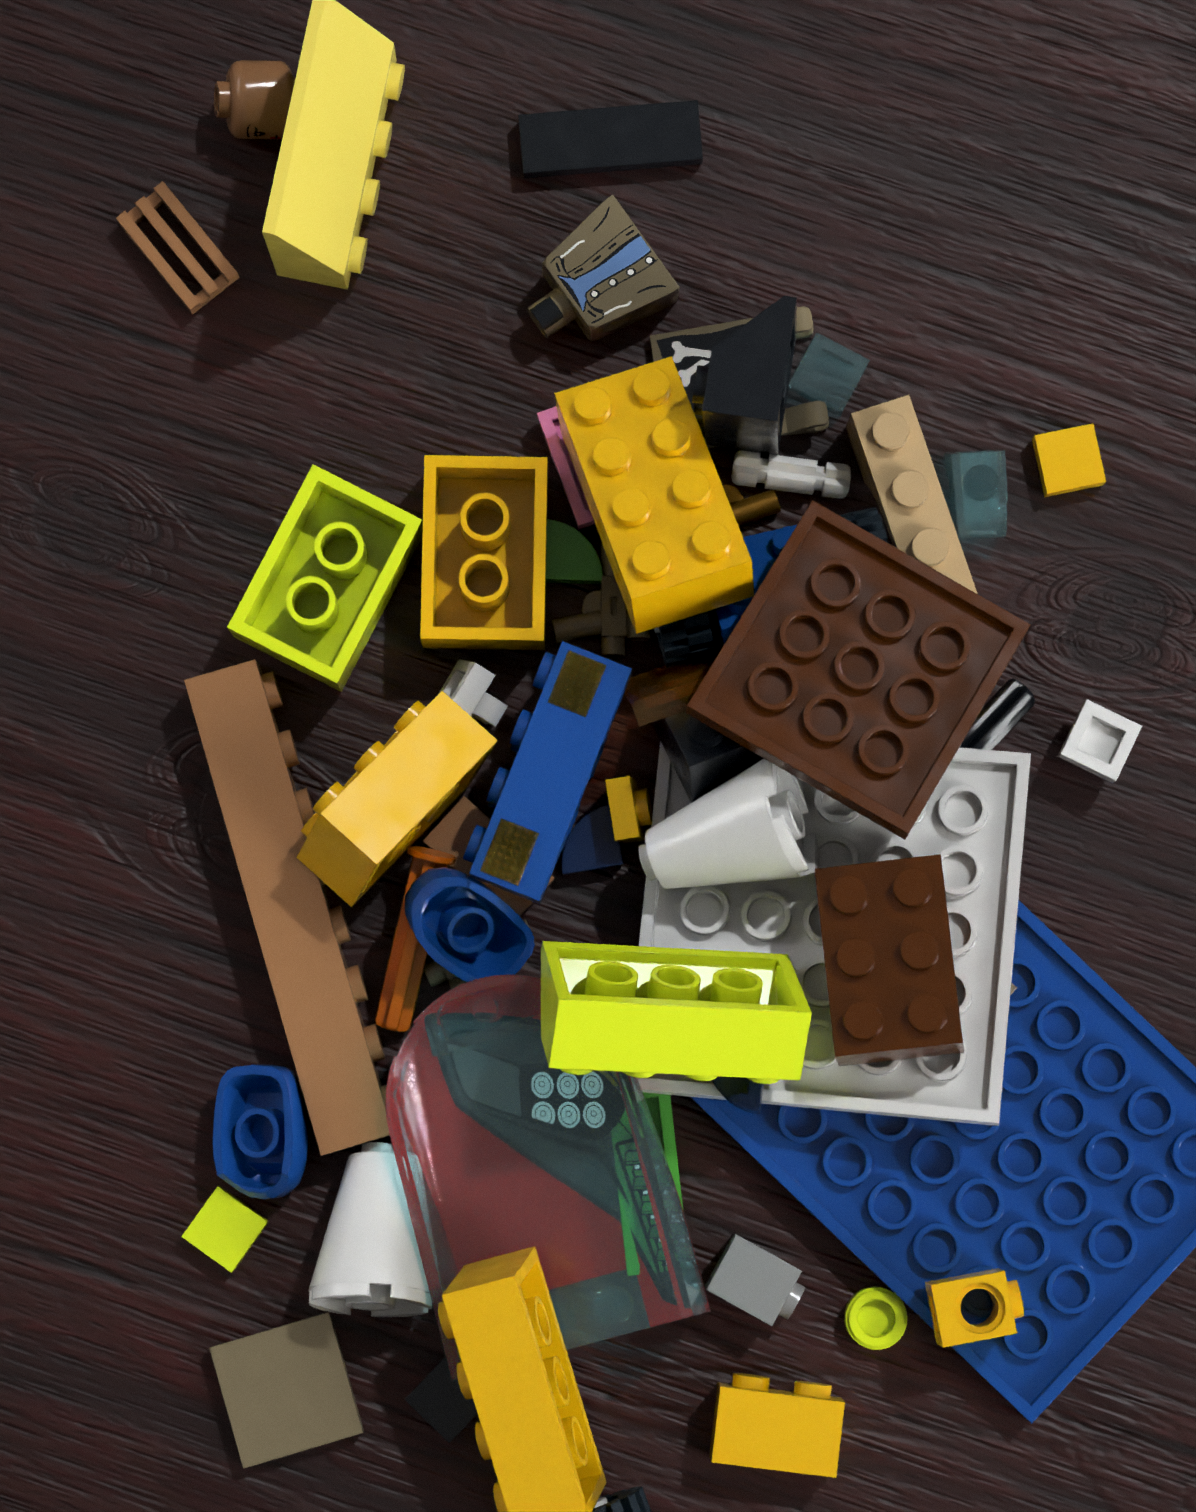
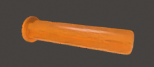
M408 846L407 854L412 856L375 1016V1022L378 1026L395 1032H406L411 1027L428 955L408 923L405 915V895L414 880L428 869L448 868V865H454L456 862L454 855L419 846Z

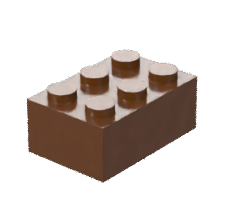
M941 854L815 869L834 1051L838 1065L847 1066L964 1053Z

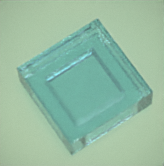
M816 332L789 383L788 390L811 402H825L827 410L841 417L870 360Z

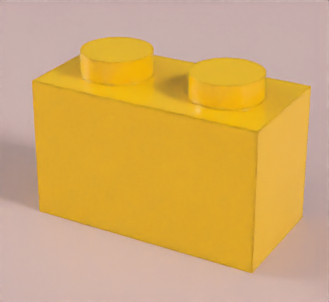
M733 1373L732 1384L718 1382L709 1453L712 1463L832 1478L837 1477L845 1402L841 1397L831 1396L832 1385L795 1381L794 1392L769 1389V1377L743 1373Z

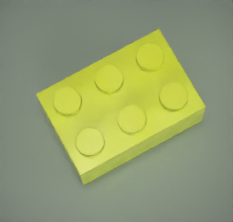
M312 464L227 626L228 630L234 638L342 692L422 539L423 520Z

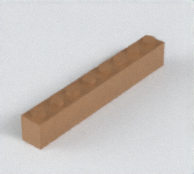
M254 659L186 679L184 682L320 1155H327L394 1135L396 1133L392 1123L393 1083L381 1085L375 1062L385 1060L381 1039L376 1024L364 1026L358 1003L368 1000V995L359 965L347 967L341 944L351 941L343 909L341 905L330 908L324 888L325 883L296 858L307 839L301 832V829L315 812L312 810L313 805L308 789L304 788L296 791L290 767L300 765V761L290 729L279 732L273 709L282 707L283 702L274 672L262 674L260 665Z

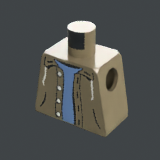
M611 195L543 261V276L553 290L529 306L527 311L535 325L546 338L575 320L586 337L592 342L673 305L678 301L680 287L614 195Z

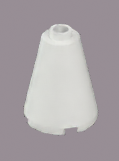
M764 758L648 829L645 833L646 844L639 846V858L647 878L650 881L657 879L665 889L802 878L815 873V869L819 867V853L815 832L805 835L802 815L809 813L796 777Z
M383 1142L364 1143L361 1146V1152L348 1156L308 1289L309 1306L323 1311L351 1315V1308L370 1310L371 1317L416 1316L428 1313V1308L432 1309L433 1291L413 1173L409 1158L398 1154L399 1147L397 1145Z

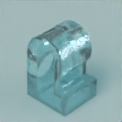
M995 449L944 453L946 477L949 480L951 518L959 540L1006 537V502H1008L1005 451Z

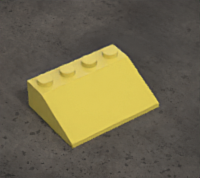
M312 0L262 233L278 276L348 290L351 272L361 274L363 270L368 239L359 237L364 214L373 216L376 210L380 180L371 178L376 157L386 158L389 150L392 122L384 121L388 99L399 100L405 65L396 63L394 42L336 0Z

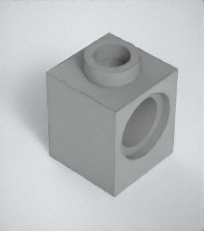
M735 1233L731 1236L704 1286L709 1292L770 1326H773L778 1315L787 1320L789 1319L805 1290L803 1285L797 1283L802 1272L800 1269Z

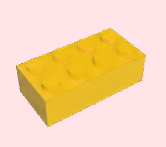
M672 356L554 393L562 437L635 633H642L753 597L752 559Z
M533 1246L464 1265L441 1295L443 1301L438 1304V1314L446 1338H455L462 1361L458 1362L456 1367L461 1392L466 1400L473 1399L480 1422L475 1424V1436L480 1454L484 1460H492L498 1482L494 1483L493 1486L497 1511L592 1512L606 1485V1478L536 1247Z

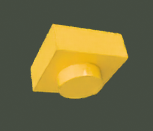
M630 776L605 780L615 841L625 844L645 840L643 826L652 825V808L647 788L637 789L636 780Z

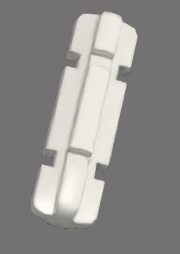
M743 450L736 452L734 456L731 478L732 482L736 485L756 487L757 483H765V489L813 495L814 490L822 491L823 497L838 499L845 498L849 492L851 469L846 464L827 462L824 467L817 466L818 460L773 454L769 455V459L760 458L761 453Z

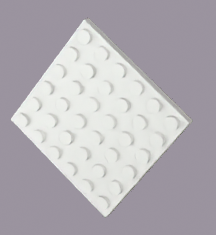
M661 741L651 827L691 803ZM959 748L905 840L796 777L809 813L802 815L805 835L815 832L819 853L818 868L941 854L964 1053L847 1066L838 1065L834 1051L815 873L802 878L665 889L657 879L650 881L646 876L639 946L788 954L812 1011L800 1080H779L776 1083L764 1084L761 1104L999 1126L1031 753ZM657 1073L648 1078H637L642 1092L727 1100L717 1090L712 1080L698 1081L685 1075ZM625 1075V1087L623 1088H626V1091H632L627 1076Z

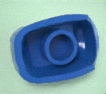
M447 867L428 869L414 880L405 895V915L419 943L434 961L469 984L495 977L514 976L533 953L535 946L534 936L527 924L496 893L468 874Z
M265 1064L233 1067L227 1070L221 1078L215 1102L213 1157L217 1176L251 1198L273 1199L284 1197L300 1184L305 1171L308 1152V1130L304 1115L303 1097L295 1073L288 1067Z

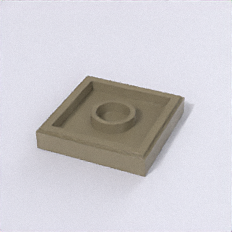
M331 1312L305 1318L209 1348L243 1469L364 1432Z

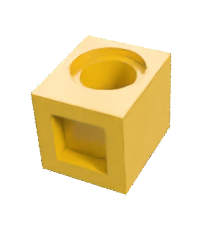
M996 1268L925 1282L936 1343L942 1348L1017 1334L1015 1318L1024 1317L1022 1296L1017 1280L1007 1281L1004 1270ZM974 1289L986 1290L993 1303L990 1316L979 1324L968 1323L961 1313L963 1297Z

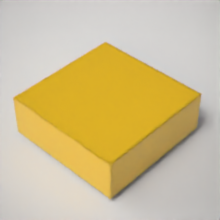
M1094 423L1033 436L1032 443L1044 497L1103 486L1106 483Z

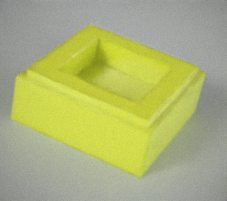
M219 1185L181 1237L232 1273L269 1221Z

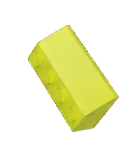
M542 941L541 1040L549 1068L560 1069L565 1073L573 1075H585L593 1070L616 1071L636 1078H648L656 1073L678 1074L698 1081H710L718 1076L747 1078L760 1084H772L779 1080L801 1079L812 1011L788 954Z

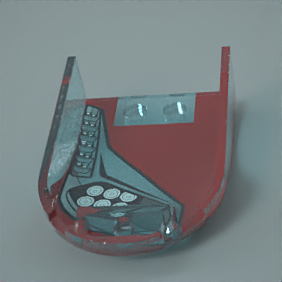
M507 974L475 979L446 992L424 1009L414 1020L413 1023L415 1025L405 1038L398 1055L393 1058L386 1086V1118L452 1380L458 1379L456 1367L457 1363L462 1361L455 1338L447 1339L440 1324L438 1304L443 1301L441 1295L464 1265L533 1246L536 1247L566 1350L710 1312L678 1192L638 1079L616 1071L593 1070L585 1075H573L565 1073L560 1069L548 1067L541 1040L540 978Z

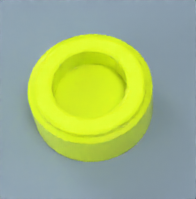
M872 1286L859 1290L850 1298L844 1312V1323L851 1338L859 1345L871 1350H882L893 1346L903 1336L907 1327V1311L902 1300L895 1293L883 1287Z

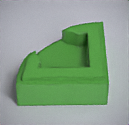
M547 519L546 583L601 584L603 576L601 563L588 539L578 530L565 523Z

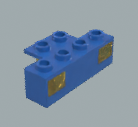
M562 641L557 655L545 652L532 685L542 690L533 713L522 710L509 742L512 745L510 750L517 752L511 770L499 767L486 799L489 802L488 807L495 809L487 828L480 825L475 826L463 856L464 860L473 863L469 872L471 877L540 905L559 855L564 850L567 838L579 813L578 809L588 781L593 778L607 743L608 733L631 678L632 668Z

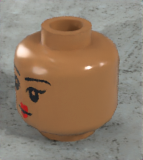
M241 60L234 62L228 69L226 81L215 82L214 111L216 118H226L231 135L238 139H282L296 76H293L289 65L282 61Z

